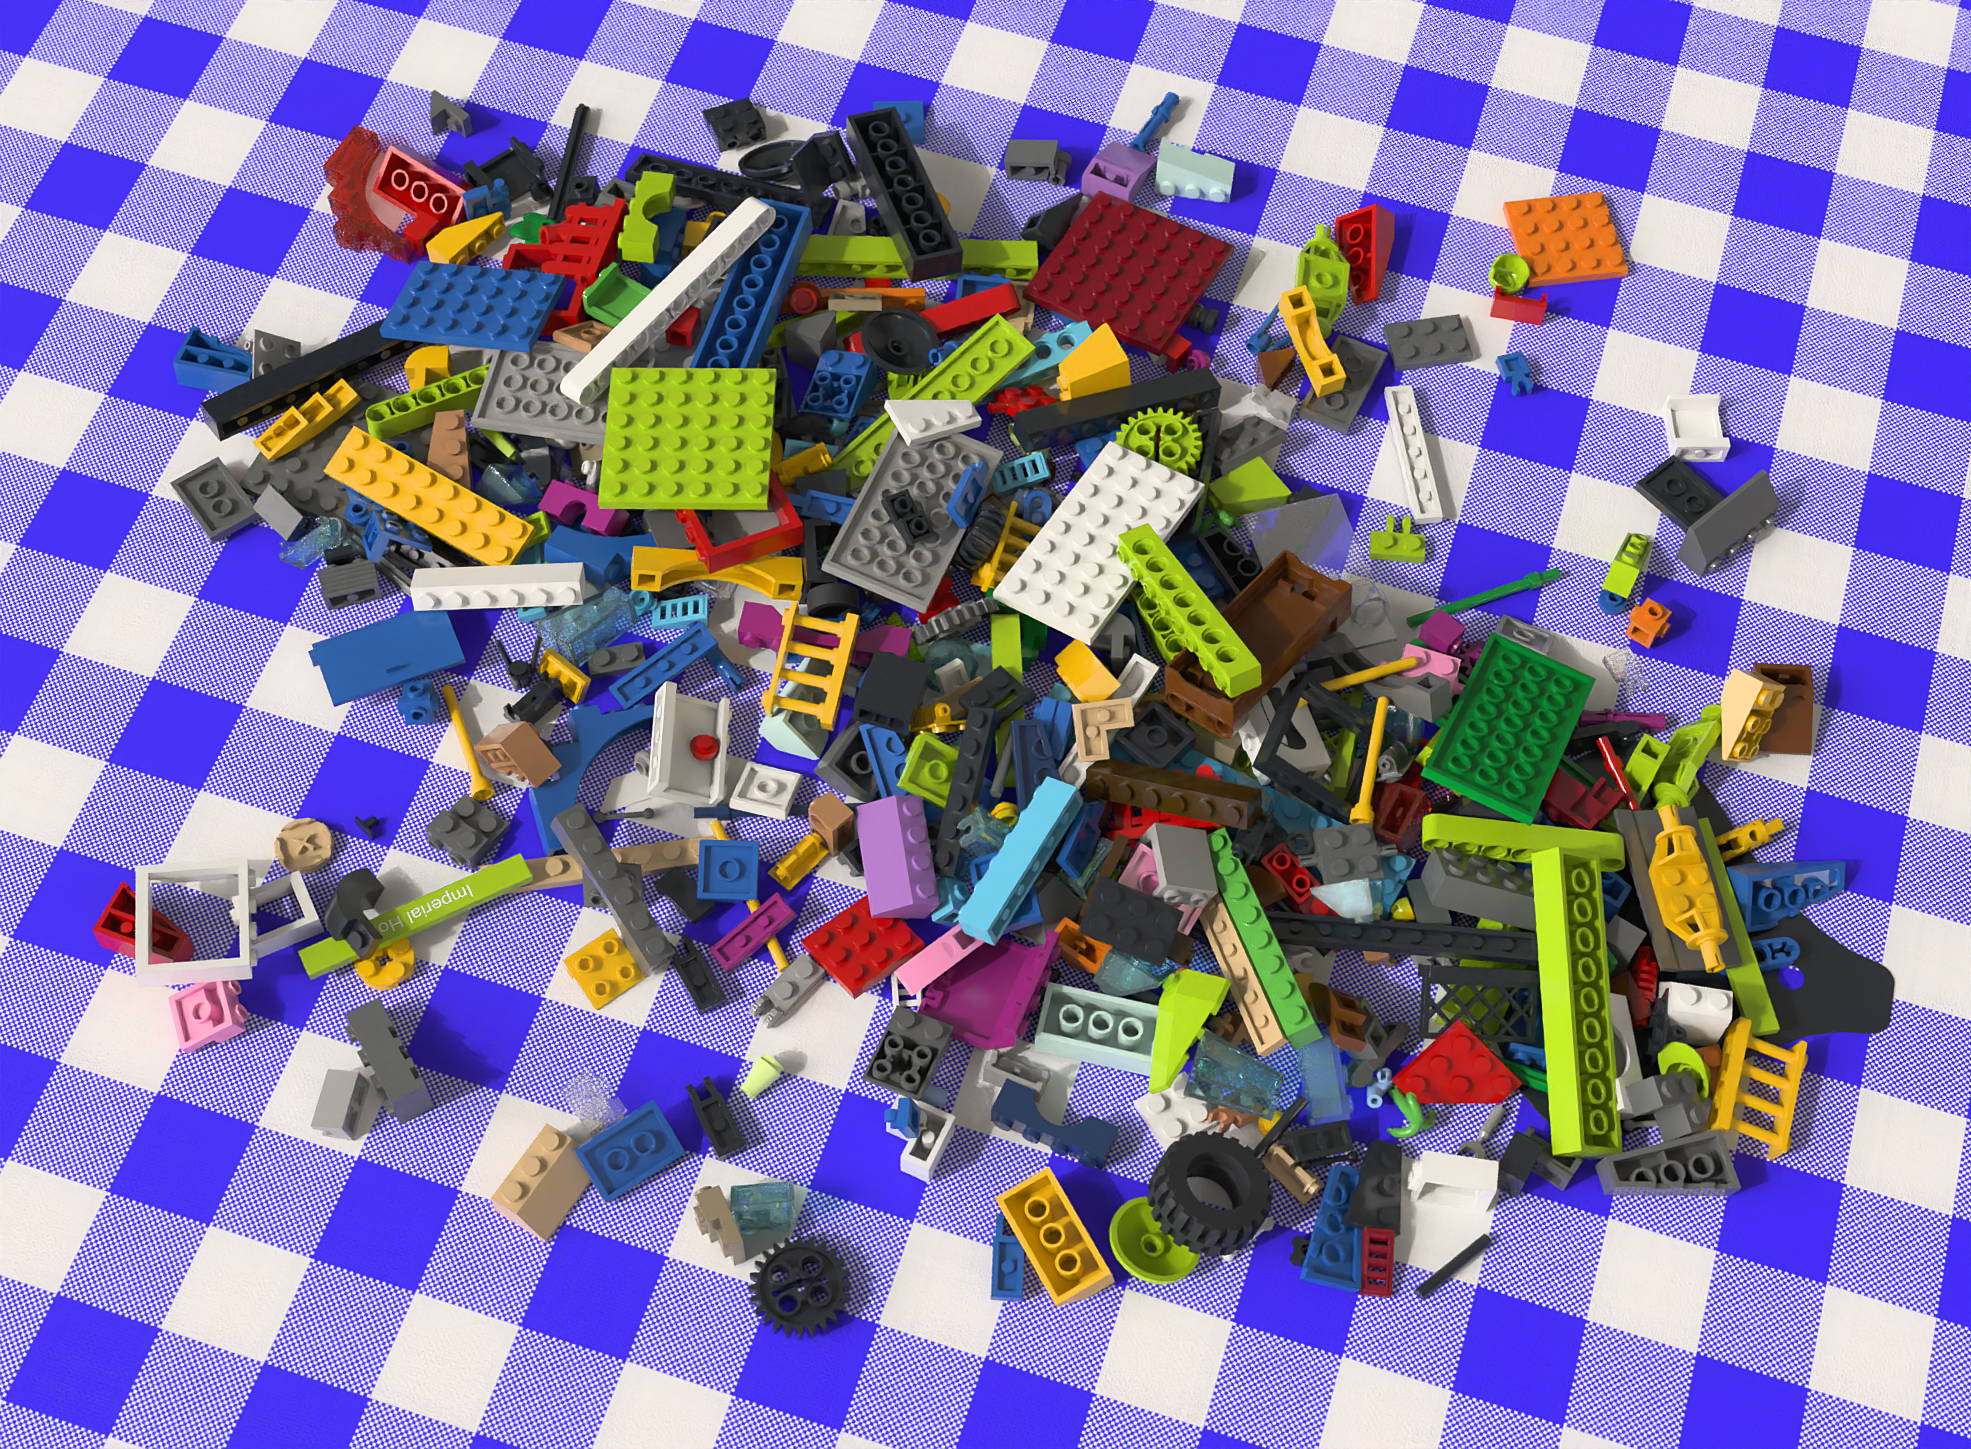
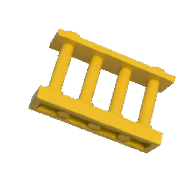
M1012 501L1008 511L1003 509L1006 516L1005 527L995 545L990 563L986 562L982 569L980 578L984 579L981 591L986 592L992 580L1001 583L1007 573L996 569L998 562L1013 567L1019 559L1003 552L1004 544L1023 552L1031 544L1008 534L1009 528H1015L1035 537L1042 529V527L1014 516L1018 504L1015 501Z
M791 601L790 609L785 608L783 613L782 625L785 626L770 688L769 690H764L761 706L765 707L764 711L768 717L773 716L775 707L816 715L817 719H821L822 729L834 731L860 626L859 615L847 613L846 621L837 623L798 614V603ZM795 625L837 634V637L841 638L839 648L834 647L833 650L792 641ZM791 652L831 661V664L834 665L833 673L823 677L787 669L785 665L788 653ZM781 680L824 688V692H828L825 703L820 702L819 705L779 696Z
M1740 1016L1727 1026L1721 1063L1707 1120L1710 1129L1705 1132L1721 1129L1722 1134L1732 1129L1768 1143L1767 1159L1774 1160L1786 1153L1792 1143V1137L1789 1134L1801 1073L1808 1061V1055L1805 1054L1808 1042L1802 1040L1789 1050L1753 1037L1750 1032L1752 1021ZM1750 1048L1786 1062L1783 1077L1748 1064L1746 1059H1744L1746 1049ZM1745 1075L1780 1089L1778 1104L1742 1091L1741 1087L1738 1086L1740 1076ZM1739 1102L1775 1116L1772 1132L1735 1118V1114H1733L1734 1104Z

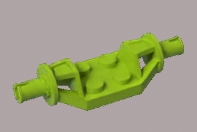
M1318 224L1315 227V238L1308 240L1304 244V249L1297 257L1294 289L1306 285L1316 307V317L1323 339H1326L1331 335L1333 324L1346 306L1350 264L1340 254L1338 244L1330 239L1332 228L1327 225L1326 232H1324L1325 224Z
M1722 701L1719 705L1709 704L1705 706L1701 712L1700 719L1677 728L1667 743L1671 748L1653 780L1652 796L1657 802L1653 810H1659L1666 805H1670V808L1672 805H1676L1677 808L1689 807L1691 805L1690 800L1700 788L1696 777L1697 770L1704 764V758L1710 749L1722 747Z

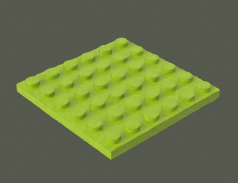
M612 368L598 495L599 509L768 510L777 381L776 369Z

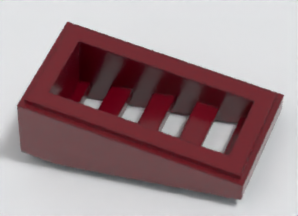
M1363 1229L1360 1296L1391 1298L1395 1242L1394 1230ZM1369 1243L1385 1244V1246H1383V1245H1373V1244H1369ZM1369 1253L1385 1255V1259L1370 1258ZM1368 1267L1385 1268V1272L1368 1271ZM1367 1279L1383 1280L1384 1285L1367 1284Z

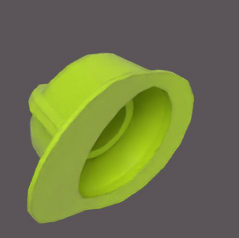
M1668 1042L1661 1053H1658L1661 1075L1690 1070L1697 1086V1093L1701 1104H1703L1708 1097L1711 1080L1708 1065L1702 1060L1697 1051L1689 1045L1681 1042Z

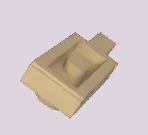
M1012 281L1022 309L1008 316L1007 322L1024 336V333H1031L1033 328L1035 303L1023 299L1022 291L1029 282Z

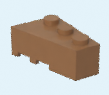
M526 721L498 725L474 746L491 769L507 776L515 773L518 775L516 777L518 781L524 782L527 779L534 788L539 787L562 766L539 738L540 732L532 723H527Z

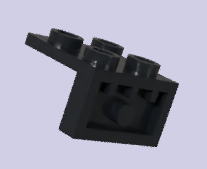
M839 130L814 133L789 158L792 169L808 203L815 202L832 183L851 181L858 175Z

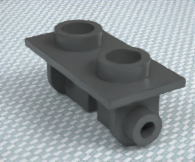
M1398 740L1391 742L1387 748L1388 750L1378 759L1377 764L1380 772L1376 776L1375 782L1385 780L1386 783L1400 780L1415 760L1416 754L1408 756L1404 743Z

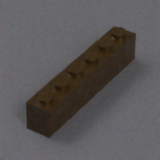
M1111 758L1097 760L1086 769V796L1245 830L1261 817L1262 789Z

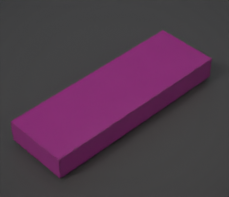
M777 892L710 948L709 951L730 974L796 918L797 915Z

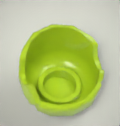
M1513 253L1501 254L1495 259L1489 269V283L1493 289H1495L1496 285L1502 286L1500 293L1512 295L1524 287L1530 275V270L1527 262L1519 255Z

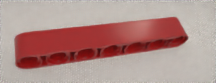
M1006 283L916 314L931 325L939 340L984 325L997 313L1003 318L1019 312L1022 307L1013 283ZM861 332L843 339L842 342L846 352L866 354L861 342Z

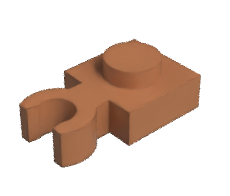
M1240 1091L1221 1101L1219 1108L1212 1109L1207 1122L1210 1124L1214 1121H1220L1219 1132L1226 1133L1229 1131L1231 1124L1240 1129L1259 1119L1263 1109Z

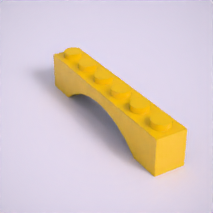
M634 546L631 563V590L660 592L670 586L687 581L721 580L747 586L761 592L770 599L799 601L803 584L802 558L766 555L709 574L704 562L698 561L695 550Z

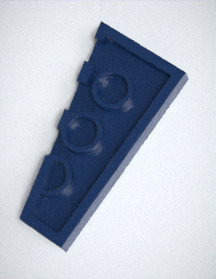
M1041 719L1012 720L1010 722L1018 817H1020L1024 809H1027L1034 798L1035 790L1038 786L1042 785L1047 776L1062 781L1059 770L1056 769L1053 753ZM1074 820L1072 821L1064 835H1068Z

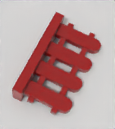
M616 198L613 206L605 204L604 207L587 206V203L580 202L579 205L567 207L565 214L567 220L572 223H565L557 228L559 238L564 240V242H555L550 245L551 256L556 261L544 262L541 266L542 272L565 275L566 279L575 280L576 284H582L583 280L588 281L589 286H592L599 278L601 271L612 264L618 252V237L620 232L624 233L625 216L630 214L626 199ZM581 223H593V224H597V225H596V226L581 225ZM573 241L589 242V244L573 243ZM565 260L581 261V263L565 262Z
M1207 764L1199 766L1196 770V776L1221 781V776L1215 775V771ZM1179 769L1173 770L1175 772L1184 773ZM1114 802L1115 821L1109 822L1112 831L1107 832V843L1112 847L1119 833L1129 838L1128 846L1132 847L1131 850H1133L1137 842H1140V837L1154 823L1205 830L1206 836L1225 827L1228 833V826L1165 812L1161 813L1160 811L1142 808V816L1134 817L1133 806Z

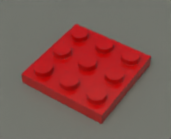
M868 894L801 940L803 949L854 1000L925 949L924 941L900 918L871 917Z

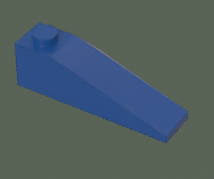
M1845 861L1750 863L1727 867L1726 872L1746 931L1753 932L1771 929L1778 925L1777 921L1788 915L1793 917L1800 913L1799 909L1811 903L1817 904L1844 890Z

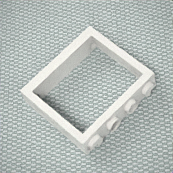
M248 858L136 866L135 974L139 988L253 979L252 966H257L258 954L257 949H252V940H257L256 922H251V914L257 913L256 895H251V887H256L255 869H250ZM239 878L240 958L152 964V884Z

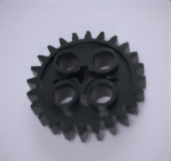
M801 1236L797 1237L796 1244L793 1245L788 1238H785V1247L783 1248L773 1243V1254L764 1250L762 1253L765 1262H754L755 1268L759 1272L750 1273V1280L755 1283L748 1285L749 1293L756 1294L749 1298L751 1306L759 1305L754 1310L755 1316L761 1317L765 1315L762 1320L763 1326L766 1327L774 1323L773 1334L776 1335L783 1328L785 1329L786 1339H789L792 1332L795 1331L799 1340H802L804 1331H808L812 1338H815V1329L818 1327L826 1333L827 1321L837 1325L838 1319L835 1313H846L845 1307L841 1303L850 1302V1295L845 1292L852 1290L851 1282L844 1281L850 1277V1271L848 1269L841 1270L845 1265L844 1258L834 1260L837 1256V1250L834 1248L826 1252L825 1241L816 1247L814 1237H811L807 1244H803ZM810 1263L819 1266L817 1272L810 1274L803 1271V1268ZM778 1272H784L789 1275L784 1282H775L772 1279ZM823 1278L827 1279V1282L825 1283L819 1281ZM801 1283L804 1291L799 1292L796 1284ZM776 1292V1293H780V1294H779V1296L774 1297V1296H773V1293ZM816 1293H824L828 1296L826 1301L822 1303H816L811 1300L812 1296ZM791 1301L797 1304V1308L792 1312L781 1310V1306L785 1302Z

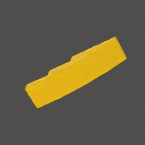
M341 378L323 396L317 392L298 410L292 406L258 437L253 444L271 462L322 432L356 405L361 398Z

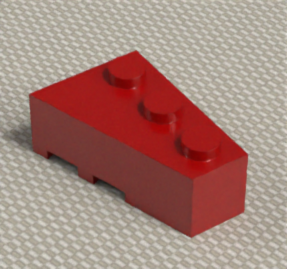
M122 880L92 931L101 947L135 959L136 893ZM152 907V964L189 962L195 949L188 934L164 914H160Z

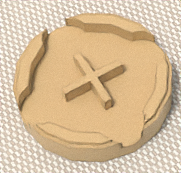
M312 818L296 819L286 824L274 842L275 854L281 866L292 873L300 871V874H308L323 868L331 860L335 850L334 838L328 826Z

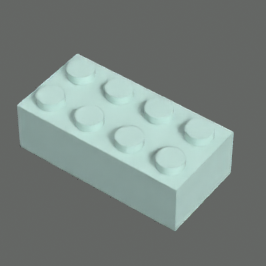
M1048 982L1035 1035L1034 1051L1150 1076L1159 1006Z

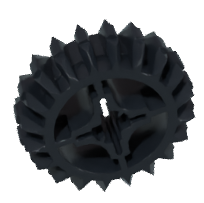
M985 501L980 503L951 561L954 568L969 574L977 570L983 564V561L988 558L1005 527L1006 516L1005 512L1000 510L1001 508Z

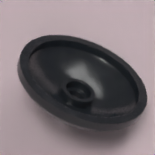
M783 140L755 148L739 160V170L743 175L752 179L783 182L795 174L789 158L806 141Z
M884 308L882 311H875L866 319L861 331V342L866 354L876 365L888 372L898 375H916L925 372L934 364L929 360V352L939 347L938 337L931 325L914 312L902 308Z

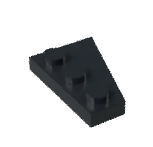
M1379 1140L1369 1143L1358 1173L1360 1178L1356 1189L1351 1192L1349 1198L1351 1203L1347 1213L1343 1215L1341 1225L1361 1230L1364 1228L1394 1230L1395 1237L1400 1235L1401 1146Z

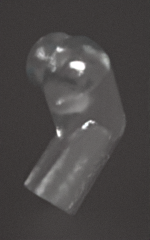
M555 447L553 454L558 465L560 480L571 482L575 476V470L569 468V465L564 462L567 451L563 448Z

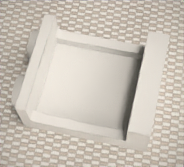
M1677 393L1667 396L1662 413L1670 456L1675 455L1682 462H1724L1730 449L1729 438H1723L1718 413V406L1721 401L1719 394Z

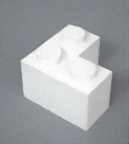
M898 1094L891 1109H898V1098L905 1096ZM913 1100L921 1108L919 1138L907 1139L898 1129H891L890 1123H886V1130L908 1141L901 1155V1171L929 1183L955 1131L956 1117L922 1101Z

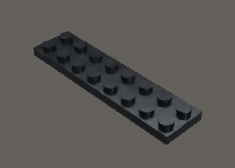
M644 152L625 172V181L633 183L635 186L637 181H641L644 171L674 174L676 194L682 195L684 198L704 200L711 205L721 204L729 206L733 210H736L749 197L807 207L811 209L813 228H820L835 206V198L820 195L815 202L808 203L802 190Z

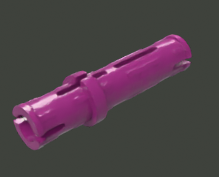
M1605 708L1603 711L1582 710L1577 725L1579 728L1612 721L1618 722L1632 719L1639 724V730L1664 731L1666 719L1664 713L1618 712Z

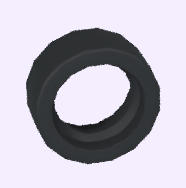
M827 583L816 586L807 593L808 616L832 619L847 616V613L859 615V591L854 586L843 583Z

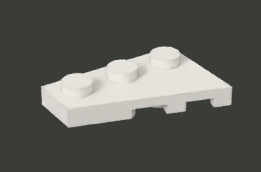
M886 400L884 406L908 447L980 427L982 421L970 400Z

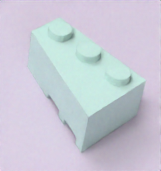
M1161 137L1154 193L1229 203L1235 163L1205 153L1204 156L1191 151L1190 146L1183 145L1181 148L1168 143V138Z

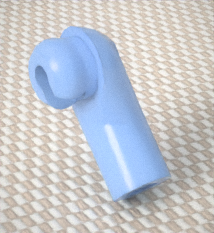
M1381 1067L1375 1072L1376 1077L1367 1085V1104L1372 1108L1381 1106L1382 1096L1393 1085L1392 1072L1389 1068Z

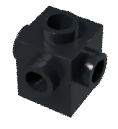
M597 176L571 177L569 192L565 193L567 207L579 205L580 202L594 207L602 192Z

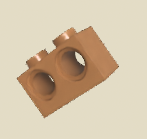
M828 791L824 796L816 797L811 802L808 808L810 835L813 833L818 834L822 839L820 844L835 857L855 840L854 812L831 791Z

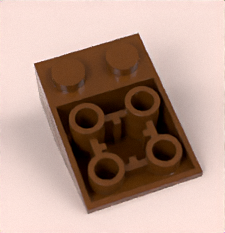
M1754 663L1751 671L1758 672L1786 686L1783 691L1784 699L1781 705L1774 710L1770 718L1772 720L1771 726L1762 735L1758 743V753L1810 756L1814 698L1811 665Z

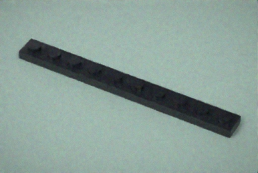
M1265 911L1280 944L1535 966L1538 960L1537 933Z

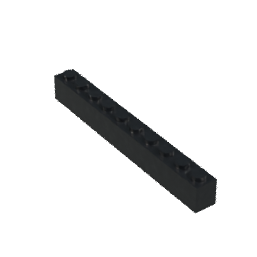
M383 319L200 403L204 422L221 442L288 411L292 406L296 407L307 402L317 392L320 395L326 393L341 378L348 383L431 344V342L383 338L379 330L385 320Z

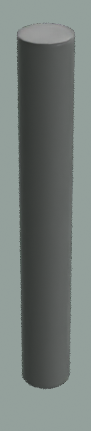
M1010 729L990 790V794L994 797H1001L1013 759Z

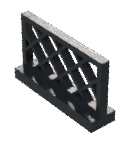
M1418 964V976L1422 977L1419 1038L1437 1039L1465 1014L1474 1024L1470 1029L1474 1033L1479 1030L1481 1034L1476 1035L1482 1041L1535 1043L1538 983H1540L1539 970ZM1431 984H1440L1447 992L1437 1004L1430 997ZM1448 985H1455V986H1454L1452 989H1450V987H1449ZM1464 985H1468L1475 995L1464 1005L1456 996V993ZM1476 986H1484V987H1482L1480 990H1478V988H1477ZM1491 987H1496L1503 997L1492 1006L1484 997V994ZM1504 987L1512 988L1507 992ZM1520 988H1528V1001L1520 1007L1511 996ZM1452 998L1460 1010L1449 1020L1441 1008ZM1480 999L1488 1011L1477 1020L1469 1009ZM1508 1001L1517 1012L1505 1022L1497 1010ZM1437 1013L1446 1024L1438 1032H1429V1019ZM1493 1015L1502 1026L1493 1035H1489L1482 1025ZM1520 1016L1526 1022V1036H1517L1510 1027ZM1505 1031H1507V1033H1508L1509 1035H1502V1034H1503Z

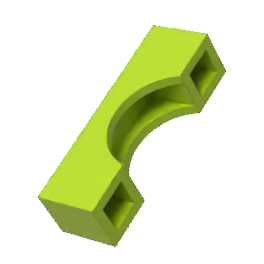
M644 171L641 181L636 182L635 198L630 200V214L624 218V233L620 232L618 237V248L622 249L623 260L654 264L659 249L658 226L650 223L648 220L659 213L671 211L676 195L674 174Z

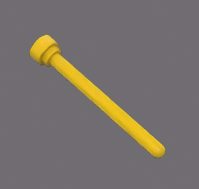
M1410 656L1319 684L1329 691H1336L1416 667L1418 659L1415 656ZM1300 698L1296 708L1306 706L1308 702Z
M449 684L444 685L442 692L472 777L469 787L472 798L477 802L489 800L495 794L492 781L483 776L454 689Z
M1381 696L1377 701L1359 803L1355 805V808L1351 809L1349 820L1351 824L1371 822L1373 825L1375 813L1372 811L1373 807L1370 804L1389 706V699L1385 696Z

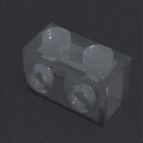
M589 1068L562 1087L560 1092L589 1134L594 1137L624 1118L623 1115L628 1110L618 1097L613 1100L607 1092L612 1088L604 1076L600 1074L596 1077Z

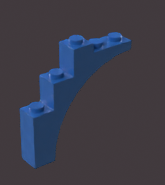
M700 509L707 524V517L712 516V509ZM558 525L545 542L544 561L550 564L583 562L585 580L603 588L609 579L613 580L618 570L631 575L634 546L657 547L652 533L628 537H606L581 533Z
M646 703L637 704L631 709L624 711L611 709L601 715L598 705L589 706V704H581L570 710L567 724L573 743L562 741L550 749V752L562 766L552 774L554 781L548 778L537 788L531 786L528 795L545 857L568 854L550 825L556 815L575 805L579 785L588 768L615 741L634 731L653 726L655 704L649 706Z

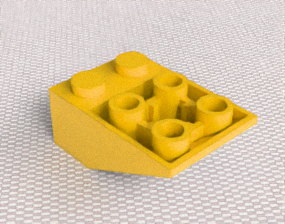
M1733 669L1721 694L1722 759L1749 763L1757 755L1759 750L1758 743L1762 735L1771 726L1772 720L1770 718L1774 710L1781 705L1784 699L1783 691L1786 686L1758 672Z

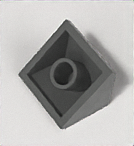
M834 310L784 325L786 358L788 362L815 371L823 350H836L837 329L836 313Z

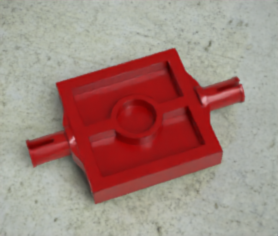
M1036 385L1020 389L1006 387L1005 390H994L993 401L996 403L988 404V412L990 414H1008L1015 418V412L1061 402L1060 398L1051 397L1042 387Z

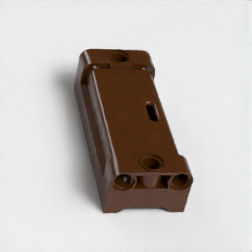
M1284 549L1220 612L1222 617L1261 664L1262 685L1230 698L1224 689L1220 690L1217 687L1210 671L1203 669L1196 653L1190 652L1186 646L1165 666V700L1167 704L1176 712L1221 738L1231 739L1247 723L1248 712L1327 632H1336L1351 616L1352 585L1342 579L1334 581L1304 565L1295 554Z

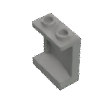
M1154 823L1140 837L1141 843L1152 849L1159 879V887L1152 893L1154 899L1165 901L1168 904L1180 903L1191 905L1192 907H1202L1218 893L1205 830Z

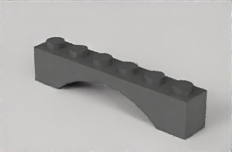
M1327 632L1307 652L1310 669L1331 665L1335 678L1376 667L1351 644L1346 636L1337 632ZM1431 672L1415 677H1402L1390 674L1351 686L1378 699L1381 696H1385L1389 699V704L1431 723L1452 710L1450 681Z
M579 802L556 815L550 827L565 851L581 866L603 897L621 931L629 953L643 975L645 976L669 962L676 953L582 803Z

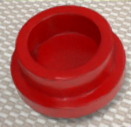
M698 735L690 741V751L697 760H711L718 752V741L710 735Z

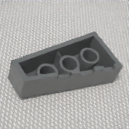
M377 998L345 1014L349 1025L344 1028L352 1043L359 1042L362 1049L357 1051L364 1067L371 1066L375 1074L371 1075L370 1079L377 1092L384 1091L387 1099L382 1102L390 1118L396 1115L402 1125L435 1108L422 1077H420L411 1057L409 1058V1054L400 1036H397L394 1025L380 999Z
M1721 1129L1607 1156L1595 1165L1605 1195L1731 1196L1741 1189Z

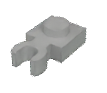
M1261 383L1253 390L1256 394L1253 396L1252 401L1258 405L1268 407L1267 412L1274 418L1282 420L1287 424H1290L1295 418L1297 401L1276 389L1271 392L1267 386Z

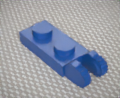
M996 1214L995 1235H993L991 1300L1022 1302L1024 1249L1016 1235L1003 1236L1005 1219L1003 1214Z

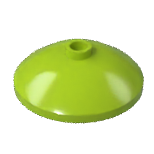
M1147 1196L1138 1197L1126 1202L1114 1215L1109 1230L1111 1248L1120 1264L1135 1277L1154 1284H1171L1187 1277L1197 1265L1201 1251L1198 1255L1188 1251V1247L1184 1245L1179 1247L1173 1243L1174 1239L1169 1234L1165 1236L1159 1229L1161 1227L1160 1222H1155L1151 1215L1154 1207L1148 1205Z

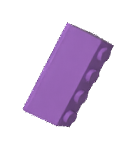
M894 795L857 806L854 810L871 917L925 919L940 903L922 797Z

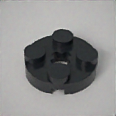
M805 412L804 414L792 416L790 424L785 425L781 433L783 452L785 451L786 438L804 441L801 435L807 436L808 433L813 435L812 440L815 443L824 442V444L835 445L836 440L830 422L824 416L815 412Z

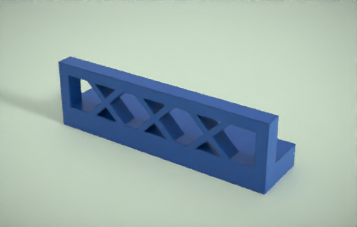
M700 621L611 685L609 690L623 709L629 710L661 688L666 681L672 680L716 648L718 643Z

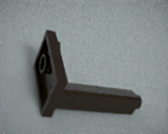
M1118 833L1079 913L1080 919H1083L1100 876L1112 880L1119 864L1124 866L1132 852V847L1128 846V837ZM1176 931L1165 959L1181 967L1184 965L1189 968L1196 953L1195 950L1191 949L1195 939Z

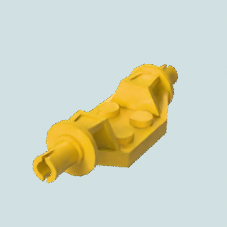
M1666 805L1658 810L1664 831L1655 838L1657 845L1648 871L1663 923L1686 942L1688 949L1701 950L1706 972L1711 973L1712 969L1713 973L1718 972L1726 967L1718 945L1728 939V933L1723 928V916L1709 870L1695 840L1697 835L1695 827L1682 825L1677 806L1672 805L1670 808V805ZM1668 848H1674L1675 852L1667 856ZM1688 924H1698L1700 932L1695 933Z

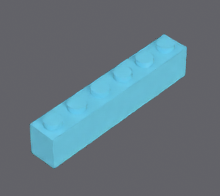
M1048 776L1042 785L1037 787L1034 798L1029 806L1021 812L1017 825L1006 836L1004 845L998 855L992 858L986 874L982 880L977 882L974 893L967 904H964L959 911L957 920L965 934L991 945H996L1084 804L1077 787Z

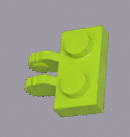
M1387 514L1385 532L1371 530L1369 537V559L1424 563L1425 535L1410 534L1411 516H1404L1402 519V533L1393 532L1395 519L1392 514Z

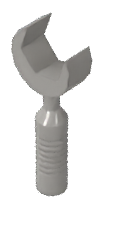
M1495 1105L1479 1130L1477 1141L1462 1143L1457 1151V1155L1465 1150L1474 1154L1475 1158L1485 1159L1486 1154L1482 1143L1490 1138L1506 1110L1500 1105Z

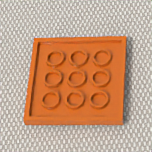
M1602 191L1504 202L1503 212L1516 253L1527 262L1530 270V275L1526 281L1527 288L1627 277L1629 269Z

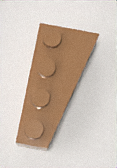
M464 410L436 412L426 466L474 493L468 422Z

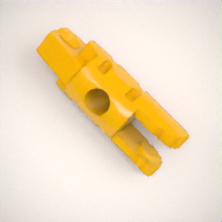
M1763 817L1715 837L1717 845L1724 844L1729 840L1733 847V850L1722 853L1721 858L1723 862L1771 842L1772 838L1770 835L1784 829V825L1780 818L1764 822Z

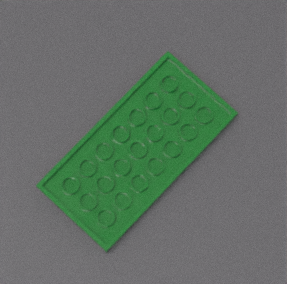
M1492 632L1421 776L1531 826L1596 679Z

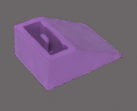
M1112 141L1093 157L1082 176L1081 192H1083L1085 197L1093 199L1100 190L1133 204L1156 166L1158 158Z

